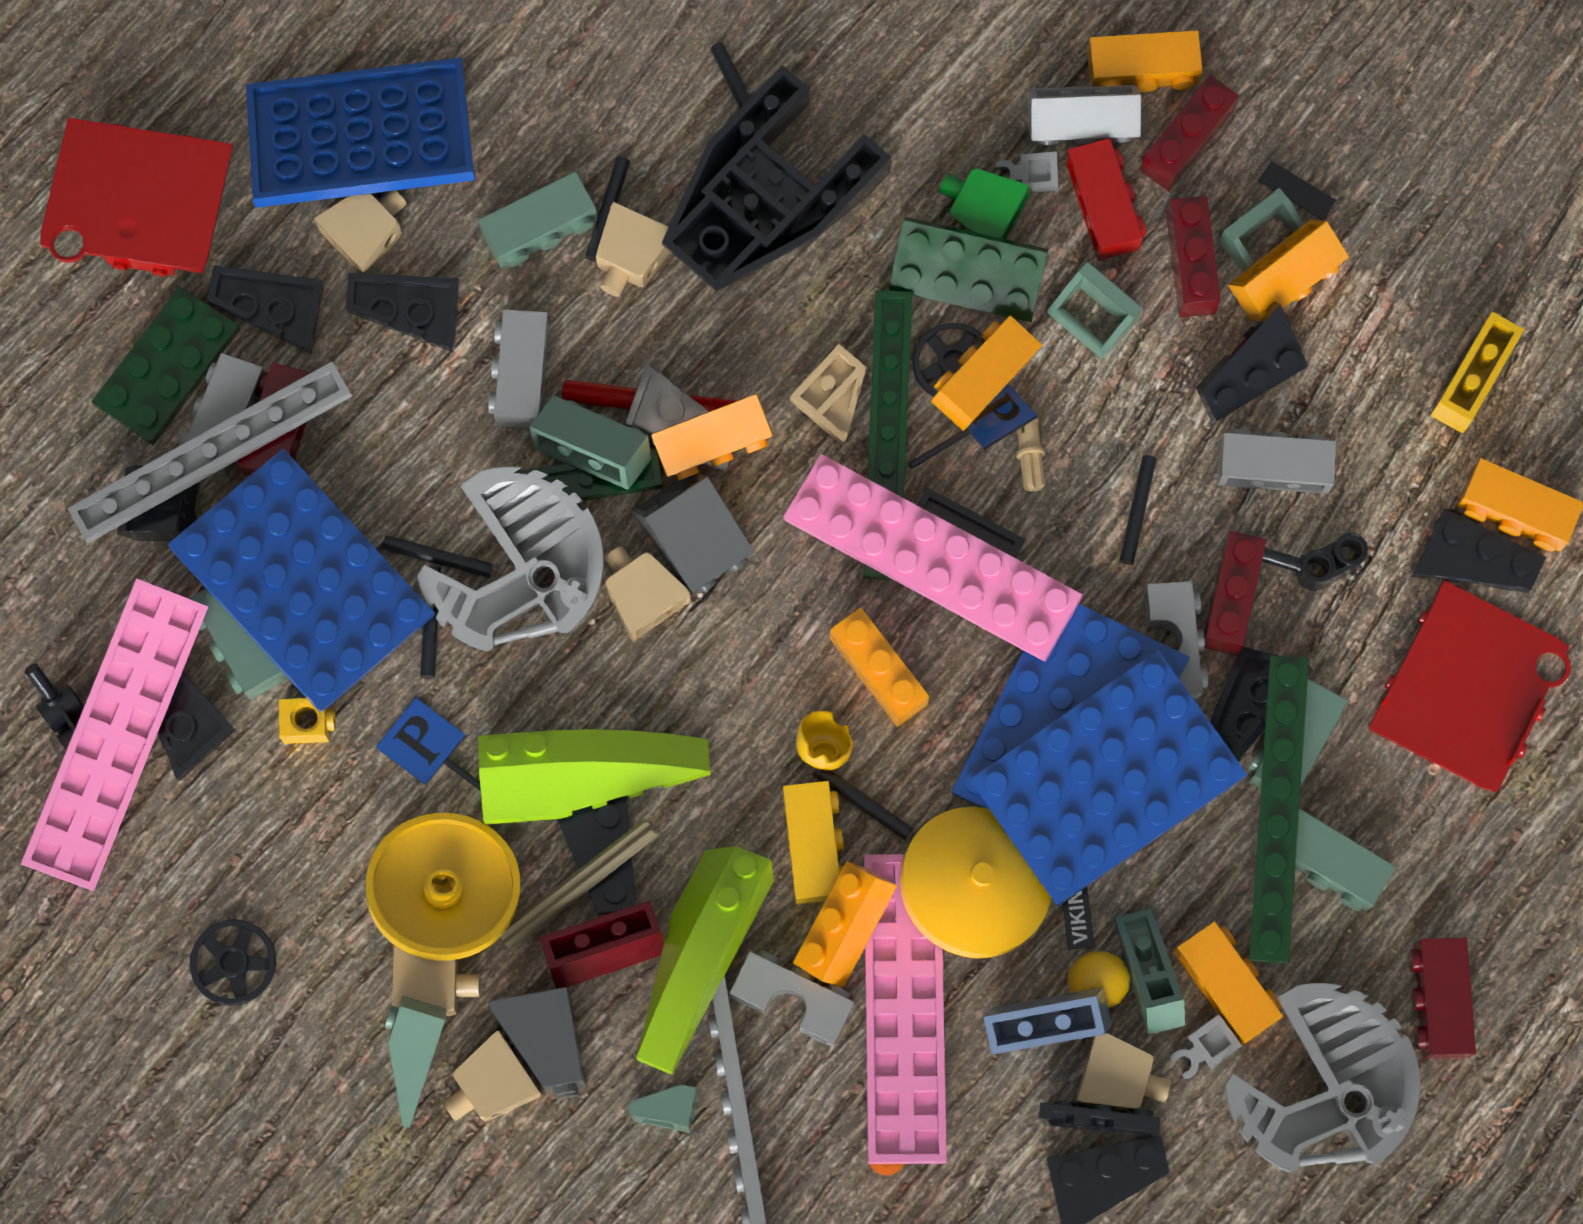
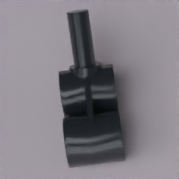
M1346 533L1340 536L1337 541L1319 550L1310 551L1306 555L1301 554L1300 558L1265 547L1262 562L1294 571V576L1297 577L1299 584L1303 588L1317 591L1359 569L1368 554V545L1362 536L1356 533ZM1344 546L1352 548L1356 552L1357 559L1351 561L1343 558L1340 548ZM1311 563L1320 565L1324 569L1325 576L1320 578L1312 576L1308 572L1307 565Z
M31 664L24 672L42 695L41 702L35 706L54 733L58 732L56 737L66 751L84 705L68 684L62 688L54 687L38 664Z

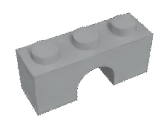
M1192 581L1147 584L1143 592L1147 629L1164 628L1175 635L1178 641V651L1190 657L1180 677V681L1193 699H1199L1203 688L1208 687L1206 665L1200 666L1199 651H1204L1203 629H1197L1196 615L1201 614L1199 592H1193Z
M760 950L758 955L749 952L729 993L730 998L765 1014L770 1002L776 996L784 993L794 994L803 1001L806 1008L799 1031L834 1048L854 1007V1002L848 999L850 993L833 984H829L828 988H824L814 983L816 977L801 968L795 967L793 972L779 966L781 960L768 952Z

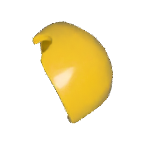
M812 711L802 717L795 738L796 750L801 759L808 765L824 771L834 770L845 764L849 760L854 745L848 726L838 725L834 721L833 713L829 711Z
M1093 951L1076 958L1069 968L1067 985L1071 993L1104 987L1107 1005L1110 1008L1120 1004L1129 992L1131 976L1128 967L1125 966V962L1118 956L1105 951Z

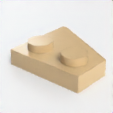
M838 344L790 395V401L843 446L847 442L867 367Z

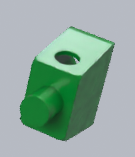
M973 168L966 181L948 173L940 185L939 193L955 201L949 214L971 232L1007 239L1029 199L1032 189L1024 183Z

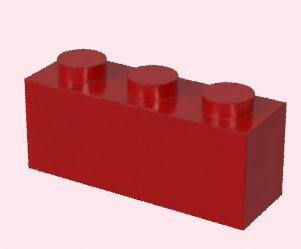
M1110 138L1068 149L1065 164L1097 261L1139 250L1143 236H1146V228L1142 216L1135 215L1132 203H1135V195L1131 183L1124 182L1121 170H1124V162L1120 150L1113 149Z

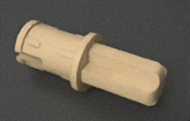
M1036 418L1017 430L1019 450L1016 452V458L1021 461L1023 487L1028 492L1040 491L1045 486L1042 458L1046 453L1045 449L1041 448L1039 419Z

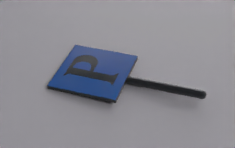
M1008 383L964 431L958 432L912 460L908 466L911 469L919 466L969 434L985 450L1035 420L1037 415Z
M415 698L376 748L424 785H427L440 767L445 764L481 792L480 781L448 758L466 735L418 698Z

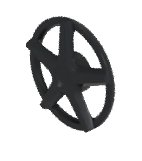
M946 323L932 328L922 336L914 350L913 371L916 381L924 391L935 397L939 391L932 388L926 380L942 376L948 370L955 374L962 367L957 361L972 346L975 338L977 337L982 343L985 342L981 337L982 333L966 324ZM947 329L966 331L958 344L950 347L935 335ZM927 342L939 357V361L924 370H920L919 357L924 344Z
M224 920L210 926L198 937L190 955V973L197 989L209 1000L228 1006L244 1005L260 996L271 983L277 968L276 953L270 938L261 928L244 920ZM224 927H242L232 946L226 947L210 936L216 930ZM252 932H255L263 940L269 959L247 955L246 950ZM203 944L216 958V965L199 977L196 959L199 948ZM267 970L262 983L253 992L246 995L245 972ZM227 977L235 998L217 996L205 987L221 978Z

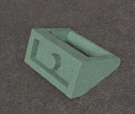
M1280 188L1231 224L1222 233L1219 244L1243 272L1254 264L1242 244L1245 240L1277 216L1293 233L1304 225L1291 201Z
M1086 262L1046 313L1103 360L1140 320L1143 308L1089 262ZM1079 289L1083 290L1121 323L1105 343L1063 308Z
M680 1084L636 1099L628 1105L629 1114L638 1123L690 1133L698 1097L696 1087Z

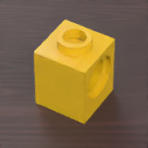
M307 698L279 699V737L284 744L329 742V731L336 730L335 708L328 707L320 714ZM304 714H317V722L313 727L308 729L299 727V720Z

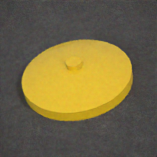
M961 807L937 815L917 832L908 845L902 859L900 890L908 915L926 938L953 954L970 958H990L1008 953L1021 946L1034 934L1048 912L1051 897L988 808Z
M455 813L426 814L397 826L384 837L375 849L366 875L367 905L378 929L392 944L401 950L429 960L447 961L461 959L479 953L492 945L503 935L512 922L520 897L519 867L512 850L505 840L491 827L484 825L483 822Z

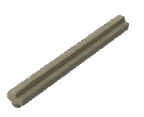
M643 819L515 918L500 937L502 942L511 949L523 942L658 836L654 825L647 819Z

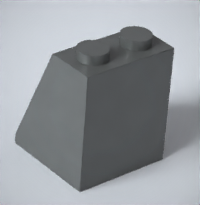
M700 473L675 481L631 510L634 518L679 582L691 593L707 591L717 583L716 577L727 570L731 573L740 569L748 562L747 557L754 553L753 548L709 478Z
M567 987L489 1001L490 1010L548 1094H554L556 1099L571 1098L579 1095L578 1089L587 1087L572 998Z

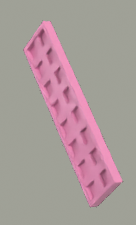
M820 454L784 515L786 522L1046 662L1082 599V594L822 454Z
M137 578L135 579L21 860V865L94 891L208 606Z
M904 854L864 855V867L897 885L865 946L868 1164H942L947 1162L943 949L935 945L920 932L904 906L900 890V868Z

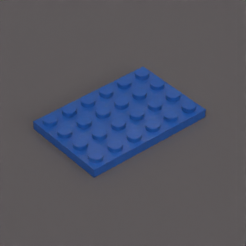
M462 57L246 84L252 195L255 208L475 180Z
M284 449L279 451L168 543V548L320 714L426 624L435 614Z
M1079 604L1046 662L1023 650L951 791L952 794L978 807L988 808L971 784L970 778L1157 650H1159L1179 679L1190 657Z
M1157 650L969 780L1058 907L1243 780L1248 774L1165 658Z

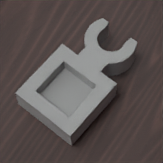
M1057 151L1020 154L1021 165H1014L1008 160H1001L995 163L997 170L1010 171L1008 179L1028 185L1032 192L1060 190Z
M1217 1015L1188 1036L1194 1047L1190 1050H1177L1170 1059L1173 1063L1181 1057L1190 1059L1191 1068L1182 1074L1184 1079H1189L1197 1074L1200 1063L1204 1060L1213 1069L1243 1046L1223 1018Z

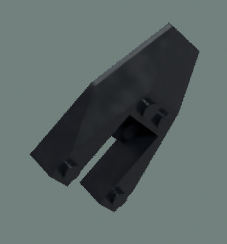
M783 65L708 142L662 240V245L716 292L819 237L866 199L890 173L892 157L865 134L816 185L770 147L779 135L809 105L810 88Z

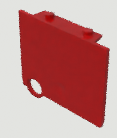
M68 117L42 224L41 247L49 248L51 254L57 260L66 263L76 262L87 254L103 257L109 265H112V268L127 271V268L149 271L152 272V275L167 277V274L175 275V269L202 273L209 258L233 144L195 138L189 135L181 136L125 127L120 124H106ZM68 230L78 232L83 238L81 251L71 257L59 255L54 247L57 236Z
M1444 580L1429 610H1423L1419 616L1417 623L1421 625L1396 675L1390 674L1384 688L1388 690L1368 730L1482 789L1497 793L1510 766L1517 757L1523 758L1529 746L1525 741L1535 721L1540 722L1546 711L1543 705L1546 701L1544 697L1548 689L1560 686L1569 677L1571 663L1566 655L1569 646L1559 638ZM1552 653L1563 660L1565 673L1560 680L1549 682L1538 675L1536 662L1541 655Z

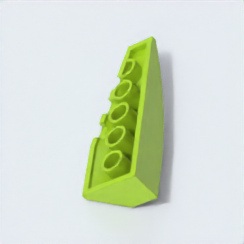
M601 729L548 730L478 736L479 776L484 825L562 819L572 816V811L589 806H592L593 809L606 806L607 801L628 795L630 799L644 795L643 791L658 786H662L665 789L711 775L708 739L667 733Z
M738 846L708 849L703 853L671 913L636 1057L637 1061L673 1075L774 882L770 859Z

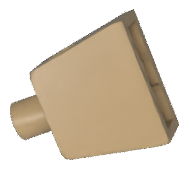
M396 190L388 191L378 201L371 193L348 196L319 214L314 220L319 232L359 273L371 274L402 234L401 228L393 216L403 209L407 203Z
M613 202L596 253L597 267L607 272L600 288L612 296L620 297L627 281L636 286L645 287L671 253L662 245V240L669 227Z
M619 546L605 557L606 562L615 573L605 581L606 590L633 642L691 602L690 592L649 552H645L633 560L625 548Z
M394 946L392 1006L398 1007L401 997L405 996L447 1009L446 1016H452L458 1012V997H480V974H459L458 959L447 961L424 959Z
M496 1031L452 1073L461 1089L442 1103L454 1121L475 1109L480 1118L487 1122L541 1096V1093L499 1031Z
M1108 1033L1093 1036L1074 1103L1088 1107L1092 1105H1107L1115 1107V1110L1130 1112L1131 1108L1140 1109L1143 1097L1165 1103L1171 1080L1150 1074L1154 1061L1152 1055Z

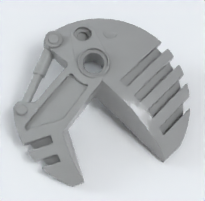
M522 467L491 468L477 473L461 485L469 500L514 563L515 571L477 591L426 565L422 567L418 574L420 589L426 604L432 610L436 605L439 610L436 616L438 622L444 628L450 623L453 626L451 634L454 637L479 650L489 652L497 644L526 637L530 639L555 632L571 633L589 613L601 587L604 572V549L595 518L589 508L584 511L580 509L578 505L583 500L575 492L568 495L563 491L568 487L558 479L550 483L544 480L549 475L537 470H533L528 474H520L518 472L523 469ZM544 568H551L555 574L554 582L548 588H541L537 583V575ZM540 605L550 618L548 621L528 625L523 629L496 635L499 628Z
M1309 983L1298 985L1277 997L1328 1087L1327 1092L1284 1107L1235 1074L1224 1085L1227 1104L1234 1122L1237 1121L1240 1115L1244 1121L1240 1130L1243 1138L1249 1142L1253 1135L1258 1141L1254 1150L1265 1160L1286 1172L1292 1173L1298 1170L1300 1166L1333 1162L1335 1164L1366 1161L1370 1164L1378 1163L1396 1149L1413 1123L1420 1098V1072L1413 1046L1408 1036L1401 1038L1397 1030L1402 1028L1400 1023L1395 1018L1389 1021L1382 1014L1387 1009L1378 1002L1371 1006L1363 1001L1369 996L1354 990L1346 994L1335 991L1342 987L1340 985ZM1353 1093L1361 1099L1362 1109L1360 1113H1352L1346 1109L1344 1104L1346 1094ZM1341 1131L1346 1132L1356 1148L1333 1150V1153L1299 1157L1300 1151L1303 1148Z

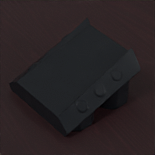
M143 465L125 468L124 477L143 467ZM200 482L118 527L117 534L137 541H172L198 519L195 515L196 497L199 494Z

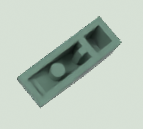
M1152 908L1114 917L1126 965L1131 976L1136 1002L1147 1034L1185 1026L1184 998Z
M402 996L398 1007L391 1005L384 1028L391 1030L388 1044L402 1126L410 1128L445 1022L447 1009Z

